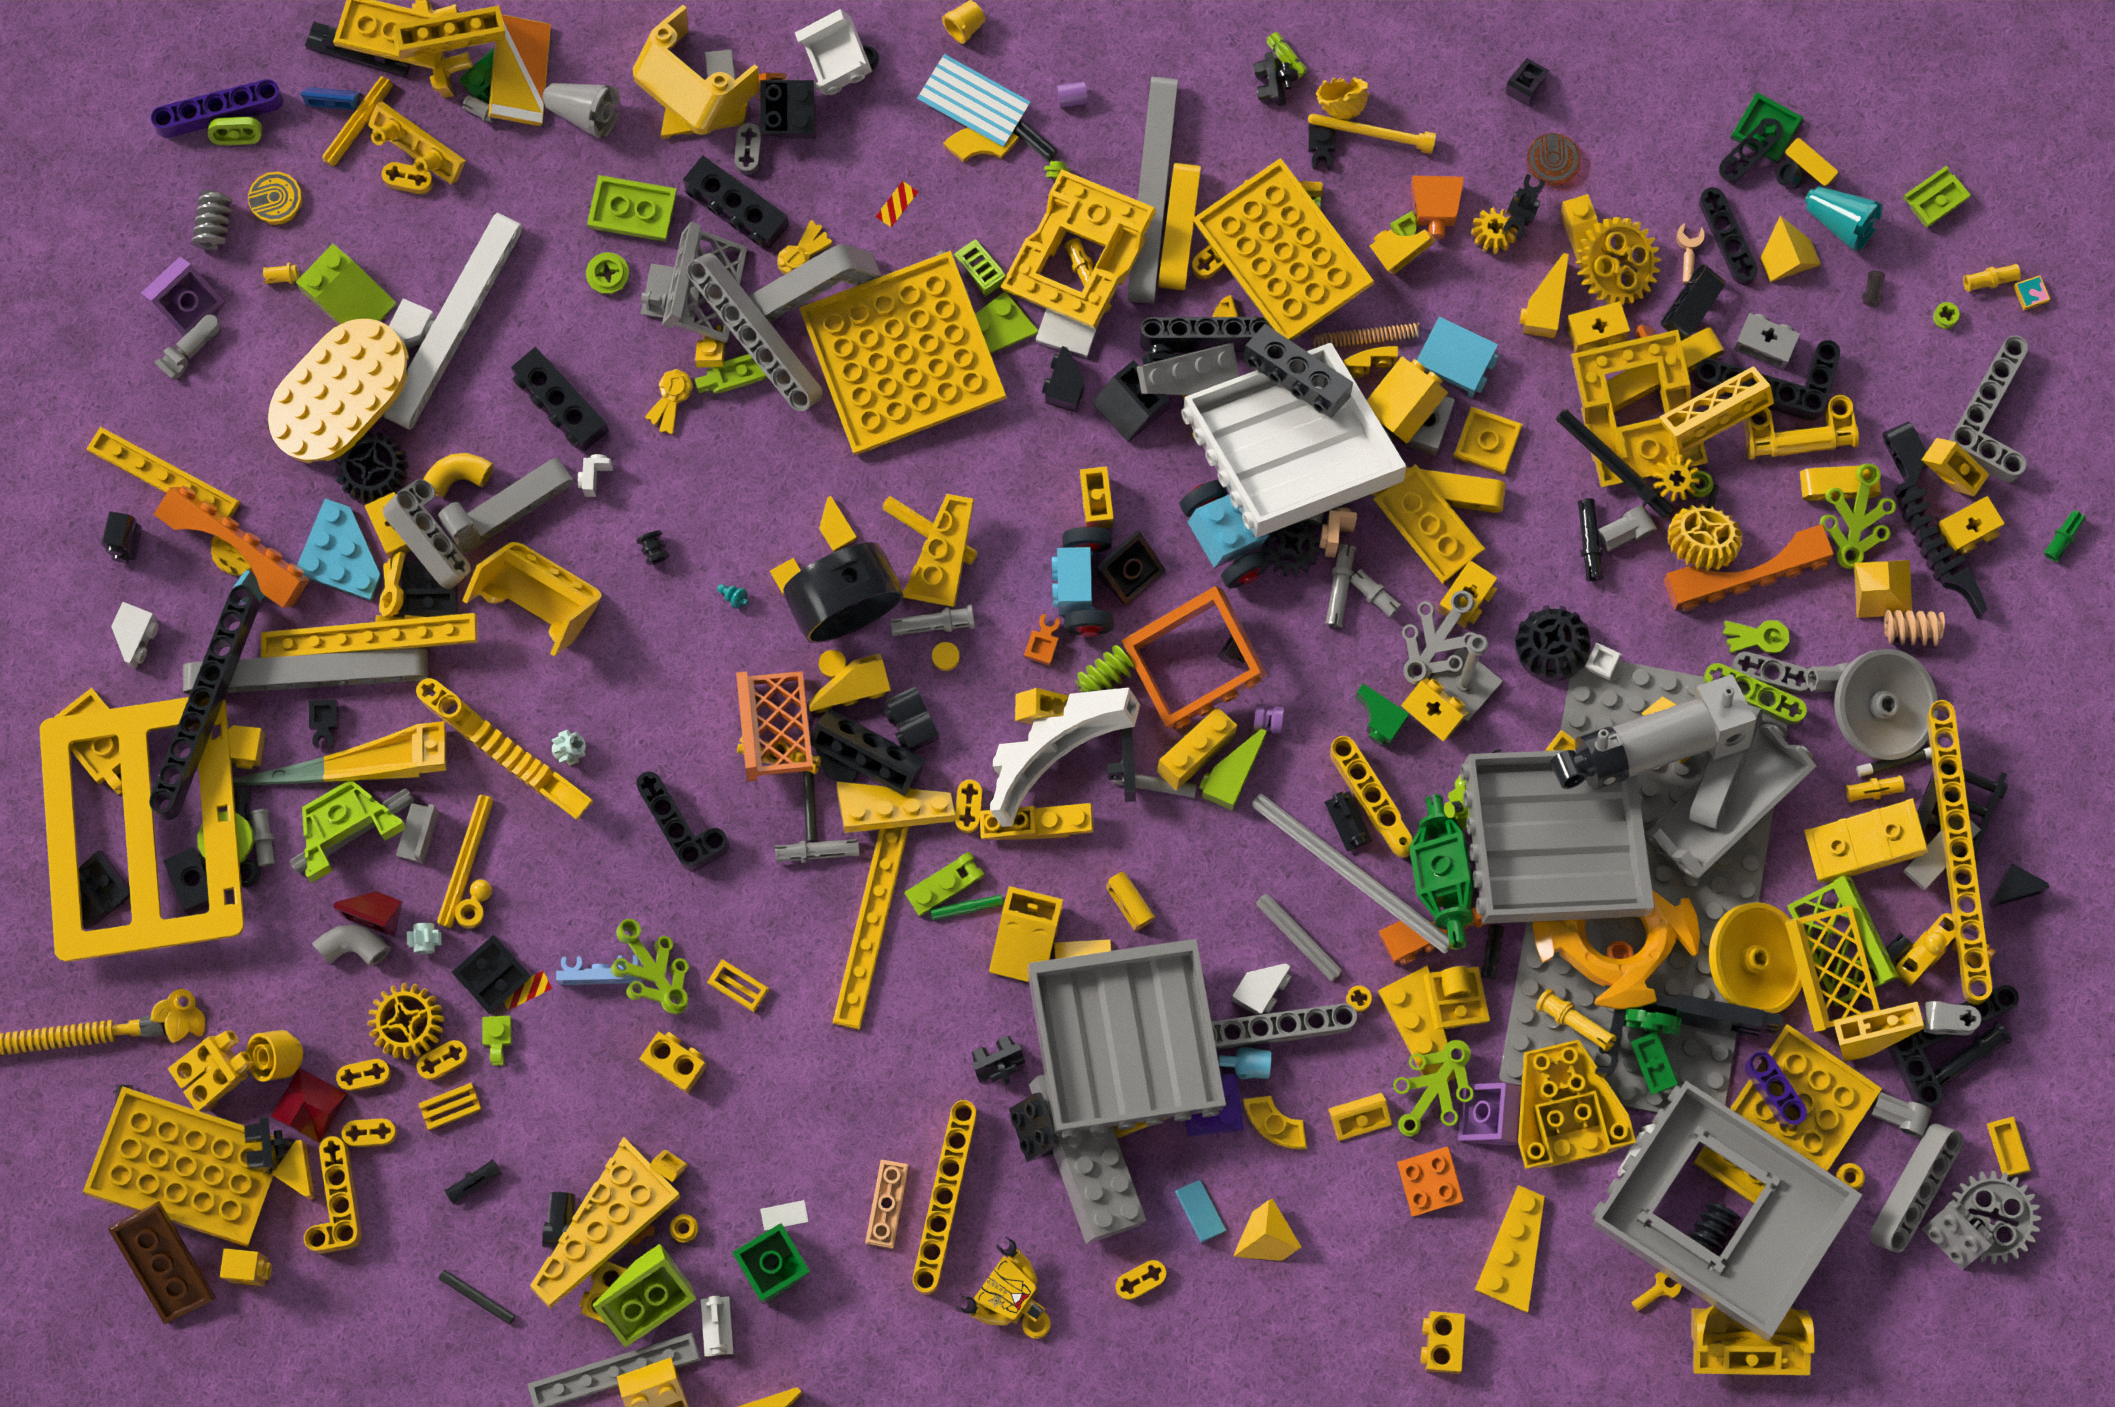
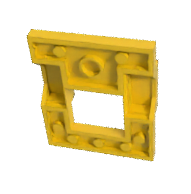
M1061 170L1049 193L1046 213L1037 231L1025 239L1001 288L1005 292L1096 330L1118 285L1123 286L1147 240L1145 233L1157 212L1153 206ZM1066 232L1105 247L1082 292L1040 275L1049 256L1054 257Z
M1669 331L1570 354L1583 407L1581 412L1584 425L1642 478L1652 476L1653 472L1662 473L1663 470L1658 468L1656 464L1661 462L1668 466L1665 459L1666 456H1670L1673 463H1675L1676 456L1679 453L1674 449L1672 437L1660 423L1659 418L1617 428L1605 374L1656 363L1662 389L1660 394L1664 412L1667 413L1690 401L1691 384L1679 331ZM1676 418L1671 421V424L1677 427L1684 423L1686 418ZM1704 442L1680 454L1682 455V464L1688 458L1692 460V464L1689 467L1708 463ZM1591 453L1592 461H1595L1600 487L1623 483L1619 477Z

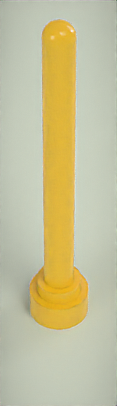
M1310 114L1308 116V122L1313 125L1415 145L1416 149H1421L1422 153L1432 154L1436 133L1425 131L1424 134L1419 133V135L1318 114Z

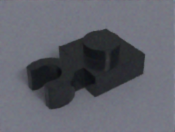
M1309 123L1308 151H1316L1312 157L1311 166L1313 169H1316L1317 161L1323 159L1327 163L1326 168L1330 169L1332 157L1328 152H1335L1336 129Z
M336 699L309 701L310 730H317L312 738V743L316 749H319V741L322 738H328V746L330 748L335 746V739L330 733V729H338V701Z

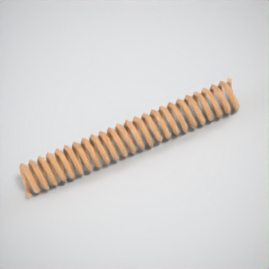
M1418 322L1417 325L1409 323V325L1405 324L1404 326L1402 324L1400 326L1392 325L1387 328L1385 326L1383 328L1375 327L1374 329L1370 328V330L1368 328L1366 330L1358 329L1357 331L1354 329L1353 332L1345 330V332L1341 331L1340 333L1337 331L1336 333H1323V335L1321 333L1319 335L1315 334L1314 349L1316 348V340L1318 347L1321 346V342L1322 346L1325 345V341L1328 344L1329 339L1330 343L1334 346L1333 337L1335 347L1338 346V340L1339 346H1342V338L1343 344L1346 346V336L1350 346V335L1352 345H1355V338L1356 344L1359 345V336L1361 344H1363V334L1366 344L1368 343V337L1369 343H1372V335L1373 341L1376 343V333L1380 343V332L1383 342L1385 341V335L1386 341H1389V333L1391 341H1393V331L1397 341V330L1400 340H1402V332L1403 339H1406V330L1408 339H1410V329L1414 339V328L1416 338H1419L1420 323Z

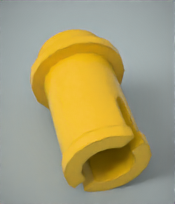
M287 263V266L264 267L263 277L266 278L264 282L266 285L281 282L293 284L294 281L299 279L298 267L291 263Z

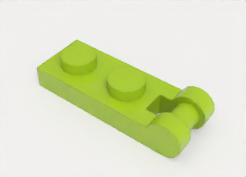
M971 852L963 854L951 864L904 892L919 917L985 876L982 869L977 868L973 862L975 858ZM964 867L968 875L961 879L957 871Z

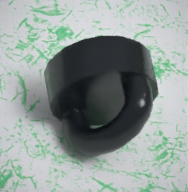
M1793 160L1784 161L1777 171L1776 178L1778 183L1787 188L1797 189L1803 180V168Z

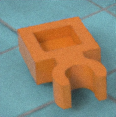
M1042 614L1039 619L1041 630L1040 632L1032 630L1024 658L1050 666L1059 638L1052 636V634L1059 630L1060 619L1056 618L1053 626H1046L1044 623L1046 621V614Z

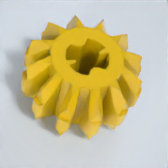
M1494 207L1490 209V214L1483 210L1480 212V218L1473 220L1475 227L1472 228L1471 235L1476 237L1475 245L1484 244V252H1487L1488 248L1492 247L1493 253L1497 254L1499 247L1506 251L1509 248L1508 243L1515 242L1516 237L1514 234L1517 232L1516 228H1510L1507 235L1501 234L1505 223L1512 218V216L1505 218V209H1502L1500 214L1496 213ZM1494 227L1498 233H1493V230L1490 228Z
M1678 454L1676 456L1675 463H1673L1670 456H1666L1665 459L1668 466L1661 462L1656 464L1663 471L1662 473L1653 472V477L1661 478V481L1655 482L1653 486L1654 488L1665 486L1661 490L1660 496L1665 497L1670 491L1671 501L1676 500L1677 492H1679L1680 498L1685 500V489L1692 494L1695 493V489L1689 485L1691 482L1695 484L1700 482V479L1691 477V475L1696 474L1699 470L1697 467L1688 470L1692 460L1688 458L1682 464V455ZM1675 470H1678V474L1683 476L1681 482L1677 481L1678 485H1674V482L1669 479L1670 474L1675 475Z

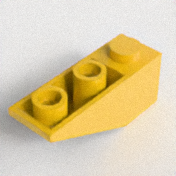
M881 653L853 660L808 700L810 712L815 710L817 713L826 712L829 708L832 709L834 705L843 704V706H849L858 703V699L868 696L870 699H876L884 696L885 692L891 691Z

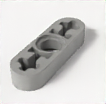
M1741 652L1733 660L1732 669L1772 687L1796 694L1804 693L1809 688L1806 683L1796 686V681L1787 678L1786 683L1781 682L1785 676V669L1790 671L1787 676L1795 678L1797 674H1801L1802 680L1806 681L1805 677L1807 676L1808 669L1751 652ZM1744 659L1749 660L1748 665L1757 667L1758 662L1763 663L1759 669V676L1755 675L1757 669L1748 668L1746 672L1742 671V666L1738 662L1742 663ZM1775 666L1779 670V678L1775 680L1768 679L1764 673L1765 668Z

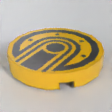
M268 172L258 177L251 185L248 193V204L255 217L270 225L284 224L292 220L303 203L302 192L296 180L282 172Z

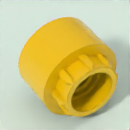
M285 1030L254 1034L249 1039L246 1052L254 1061L249 1070L254 1078L262 1082L291 1077L298 1070L303 1060V1049L300 1041Z

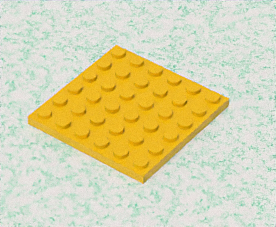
M951 250L799 307L854 456L1007 399Z

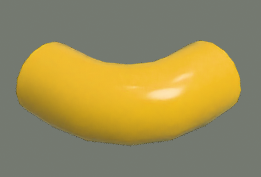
M469 453L450 454L438 460L426 473L423 480L428 481L433 486L435 496L443 499L451 485L458 480H468L479 487L485 486L493 473L494 463Z

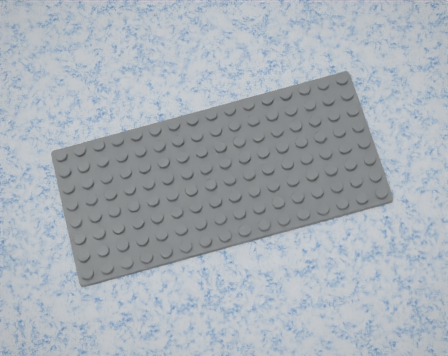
M1618 661L1610 680H1607L1585 670V664L1577 674L1569 679L1560 731L1563 730L1576 740L1578 736L1642 717L1641 713L1662 696L1676 705L1694 699L1696 686L1705 684L1702 676ZM1737 683L1743 695L1749 693V685ZM1761 694L1760 701L1764 706L1770 707L1775 704V698L1772 694ZM1781 699L1776 711L1780 712L1782 707L1790 711V708L1782 706L1785 700ZM1762 713L1760 724H1774L1782 730L1786 737L1787 723ZM1709 750L1691 756L1683 764L1676 761L1637 774L1644 834L1703 779L1712 756ZM1774 807L1698 879L1678 869L1675 861L1667 860L1645 838L1652 890L1673 906L1679 905L1682 898H1690L1697 915L1700 931L1699 949L1695 957L1691 956L1676 938L1666 961L1646 982L1647 988L1654 989L1655 994L1679 998L1680 994L1728 1003L1718 991L1709 965L1710 941L1717 923L1725 913L1736 906L1759 901ZM1639 917L1586 919L1585 932L1591 946L1604 956H1606L1605 952L1613 941L1627 942L1633 947L1634 955L1645 945L1646 932ZM1526 922L1499 1074L1500 1081L1522 1086L1524 1052L1574 1040H1580L1597 1067L1609 1068L1611 1057L1608 1054H1601L1599 1051L1600 1046L1567 1024H1557L1555 1018L1546 1012H1539L1536 1009V1004L1540 996L1547 989H1552L1555 991V995L1565 1002H1572L1576 1011L1610 1032L1614 1009L1597 1006L1594 1002L1598 996L1611 986L1606 985L1603 987L1591 981L1558 955L1559 952L1554 953L1552 960L1542 963L1534 942L1533 922ZM1683 1024L1680 1026L1679 1036L1659 1034L1680 1088L1685 1081H1688L1725 1105L1736 1035ZM1623 1027L1615 1071L1611 1076L1604 1077L1624 1107L1658 1113L1661 1108L1666 1111L1671 1104V1101L1667 1098L1673 1090L1669 1089L1659 1095H1651L1631 1041L1651 1033L1645 1032L1643 1028L1632 1029Z

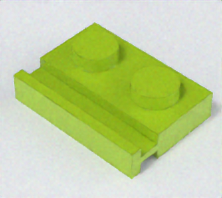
M1946 165L1906 193L1902 199L1907 201L1911 206L1910 209L1922 224L1928 228L1967 201L1971 195L1957 177L1951 174Z

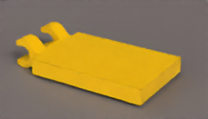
M91 687L55 717L107 710L109 708ZM117 736L71 744V752L99 785L106 780L118 795L123 792L122 781L117 776L121 773L119 738Z

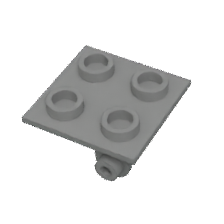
M658 264L650 265L646 290L641 296V303H643L641 315L664 317L674 267ZM696 286L691 287L690 293L695 301L699 300L700 291ZM693 308L685 311V320L694 322L696 313Z
M1953 1199L1921 1230L1949 1256L1952 1262L1963 1270L1990 1248L1995 1240L1991 1237L1993 1234L1983 1225L1979 1226L1976 1230L1975 1228L1980 1221L1977 1220L1971 1225L1969 1221L1974 1215L1971 1214L1965 1219L1964 1217L1969 1211L1960 1201L1957 1203Z

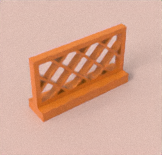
M747 671L736 672L747 782L758 781V776L813 770L803 671L748 676ZM798 681V688L792 694L782 688L786 682ZM767 684L772 689L763 697L754 690V685ZM776 692L787 698L779 707L769 701ZM791 702L801 708V711L794 718L784 711ZM764 705L774 711L767 720L757 715V712ZM779 715L789 722L782 731L771 724ZM794 726L804 733L797 741L786 735ZM766 729L777 735L769 744L759 738ZM781 739L792 746L784 755L774 749ZM798 750L806 756L807 762L794 763L788 758ZM768 753L779 759L775 765L762 766V759Z

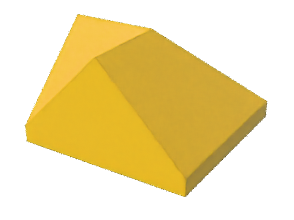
M1910 560L1854 563L1857 618L1885 616L1886 610H1890L1892 616L1896 610L1902 611L1903 615H1905L1907 610L1912 611Z

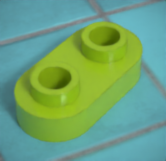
M251 117L217 118L210 122L208 128V138L217 145L255 144L261 139L262 134L261 123Z

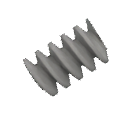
M202 190L199 191L201 196L198 198L199 206L196 209L198 216L194 220L196 227L193 229L195 237L191 239V243L200 249L217 250L218 245L226 244L227 241L219 236L220 234L228 233V229L222 227L221 224H228L230 222L223 214H230L231 209L224 206V204L233 203V199L217 191Z

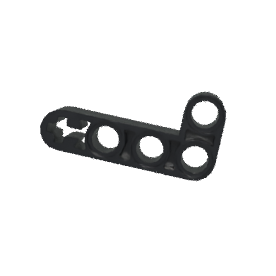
M647 771L638 777L636 784L638 791L684 869L688 871L699 870L727 852L729 842L723 830L710 828L697 836L693 835L661 778L656 773ZM647 782L654 784L658 794L655 798L647 788ZM660 805H670V812L667 815L657 814V809ZM674 828H683L685 833L681 838L674 839L670 836ZM720 837L723 839V843L718 848H711L708 846L710 839ZM687 852H698L697 860L694 862L685 861L684 856Z

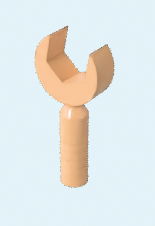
M1684 223L1680 226L1676 239L1678 245L1686 250L1683 265V284H1686L1694 273L1695 254L1693 250L1701 246L1704 240V230L1701 227L1699 237L1689 239L1683 233Z

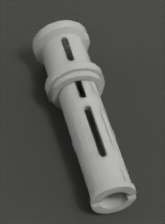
M972 604L962 609L950 610L945 608L940 613L891 619L893 637L945 629V632L948 631V633L958 628L970 627V629H975Z

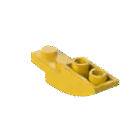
M1085 803L1036 808L1034 806L1019 807L1012 826L1006 827L1000 825L990 810L980 811L981 839H1047L1070 837L1072 834L1094 833L1093 805Z

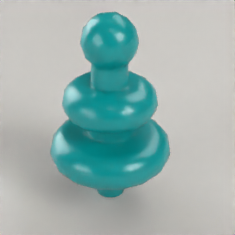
M725 584L718 585L717 591L720 594H725L724 598L727 602H731L732 608L739 609L744 604L747 605L749 603V600H747L748 592L745 588L737 589L736 586L727 588Z

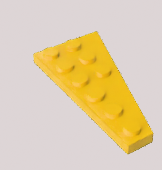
M625 1137L622 1138L616 1153L605 1165L606 1169L601 1177L594 1183L573 1216V1221L566 1232H563L558 1240L559 1244L554 1252L546 1259L530 1285L531 1290L549 1309L555 1306L680 1199V1194L661 1174L649 1167L650 1163Z

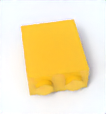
M1402 356L1366 401L1379 422L1405 443H1408L1448 392L1441 386L1443 380L1431 371L1428 375L1425 374L1426 368L1415 359L1409 362Z

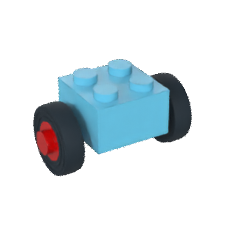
M1213 480L1193 488L1180 501L1179 505L1186 517H1191L1188 524L1213 567L1216 568L1232 560L1234 561L1221 574L1224 584L1227 588L1232 589L1255 581L1269 567V561L1262 551L1246 555L1259 549L1269 534L1256 538L1252 530H1248L1245 527L1242 513L1239 508L1233 506L1230 494L1227 495L1226 487H1223L1219 480Z
M1092 526L1069 529L1063 533V548H1057V557H1052V581H1058V583H1052L1053 607L1059 608V615H1065L1064 627L1068 633L1085 637L1109 633L1114 629L1113 614L1108 611L1094 610V607H1092L1091 556L1093 553L1103 552L1111 548V532L1104 528Z

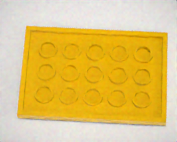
M1281 158L1192 219L1195 226L1273 330L1290 341H1293L1374 285V280Z
M1787 1024L1767 1053L1773 1057L1807 1109L1805 1119L1797 1127H1783L1750 1079L1730 1109L1817 1166L1828 1171L1882 1088ZM1763 1061L1756 1068L1757 1072L1763 1073L1766 1071V1065ZM1771 1083L1769 1085V1091L1772 1095L1778 1097L1782 1095V1088L1778 1084ZM1787 1107L1785 1109L1788 1119L1794 1121L1798 1119V1112L1795 1108ZM1707 1146L1703 1147L1693 1162L1694 1165L1753 1205L1766 1186Z
M122 1086L85 1184L83 1195L136 1212L160 1201L172 1223L248 1247L273 1174H264L263 1170L247 1169L246 1152L262 1151L261 1142L245 1143L244 1125ZM270 1134V1140H273L274 1135ZM271 1150L273 1173L277 1167L279 1159H276L275 1151Z

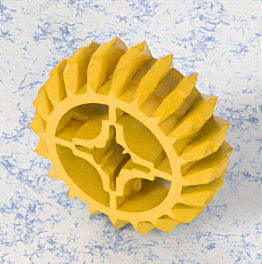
M1702 504L1699 508L1691 505L1688 510L1682 508L1679 514H1675L1668 528L1667 539L1671 552L1677 553V560L1684 559L1686 565L1694 564L1696 569L1701 566L1705 567L1707 571L1711 567L1719 570L1721 566L1727 567L1737 557L1742 546V531L1738 528L1739 523L1733 522L1732 515L1725 516L1723 510L1718 512L1714 510L1713 506L1708 509Z
M402 983L401 992H398V989L393 985L391 986L392 995L389 996L383 991L381 996L385 1000L382 1003L376 999L373 1001L378 1010H369V1014L372 1017H376V1019L367 1022L369 1027L375 1028L369 1032V1035L372 1038L378 1037L374 1044L377 1047L384 1045L383 1052L386 1055L393 1050V1057L398 1059L403 1051L404 1058L408 1060L413 1050L414 1054L420 1057L421 1051L419 1048L423 1046L429 1052L431 1047L427 1042L431 1040L434 1043H438L439 1041L433 1033L443 1032V1028L436 1025V1023L444 1022L443 1016L436 1015L443 1009L441 1005H434L437 998L434 995L428 997L429 991L426 988L419 993V986L413 984L409 992L408 985ZM403 1001H417L423 1004L425 1009L421 1011L418 1009L413 1011L407 1010ZM394 1005L396 1010L395 1016L384 1025L386 1014ZM402 1011L412 1019V1021H409V1030L403 1024H400V1021H403L402 1017H404ZM425 1018H428L424 1032L417 1038V1026L424 1022ZM404 1032L409 1042H395L388 1038L387 1033Z

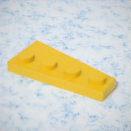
M837 782L836 789L844 833L955 821L952 797L949 792L911 789L906 796H903L887 786Z
M1428 965L1378 990L1382 1002L1411 1055L1441 1052L1447 1044L1444 1029L1434 1030L1423 975L1430 973ZM1416 1056L1413 1058L1417 1067L1423 1064L1421 1057ZM1443 1063L1425 1065L1419 1071L1422 1076L1437 1073ZM1454 1069L1447 1078V1082L1456 1078Z

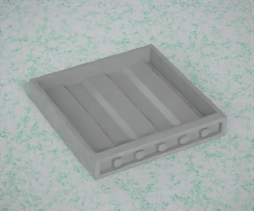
M1566 750L1469 754L1464 763L1461 764L1460 776L1461 780L1466 783L1463 800L1464 806L1469 808L1470 817L1467 818V832L1472 834L1473 844L1470 845V858L1472 861H1475L1476 871L1473 873L1474 887L1478 888L1479 891L1476 909L1478 915L1482 916V924L1648 916L1654 909L1637 775L1598 790H1593L1586 780L1574 788L1563 789L1550 765V761L1555 755Z
M1197 939L1029 963L1027 967L1052 1123L1056 1135L1062 1134V1138H1071L1078 1136L1079 1131L1090 1130L1091 1134L1106 1132L1107 1127L1118 1126L1119 1130L1134 1128L1135 1123L1146 1122L1148 1126L1163 1123V1119L1174 1117L1175 1121H1184L1191 1119L1192 1114L1202 1113L1203 1117L1219 1115V1110H1223L1226 1103Z

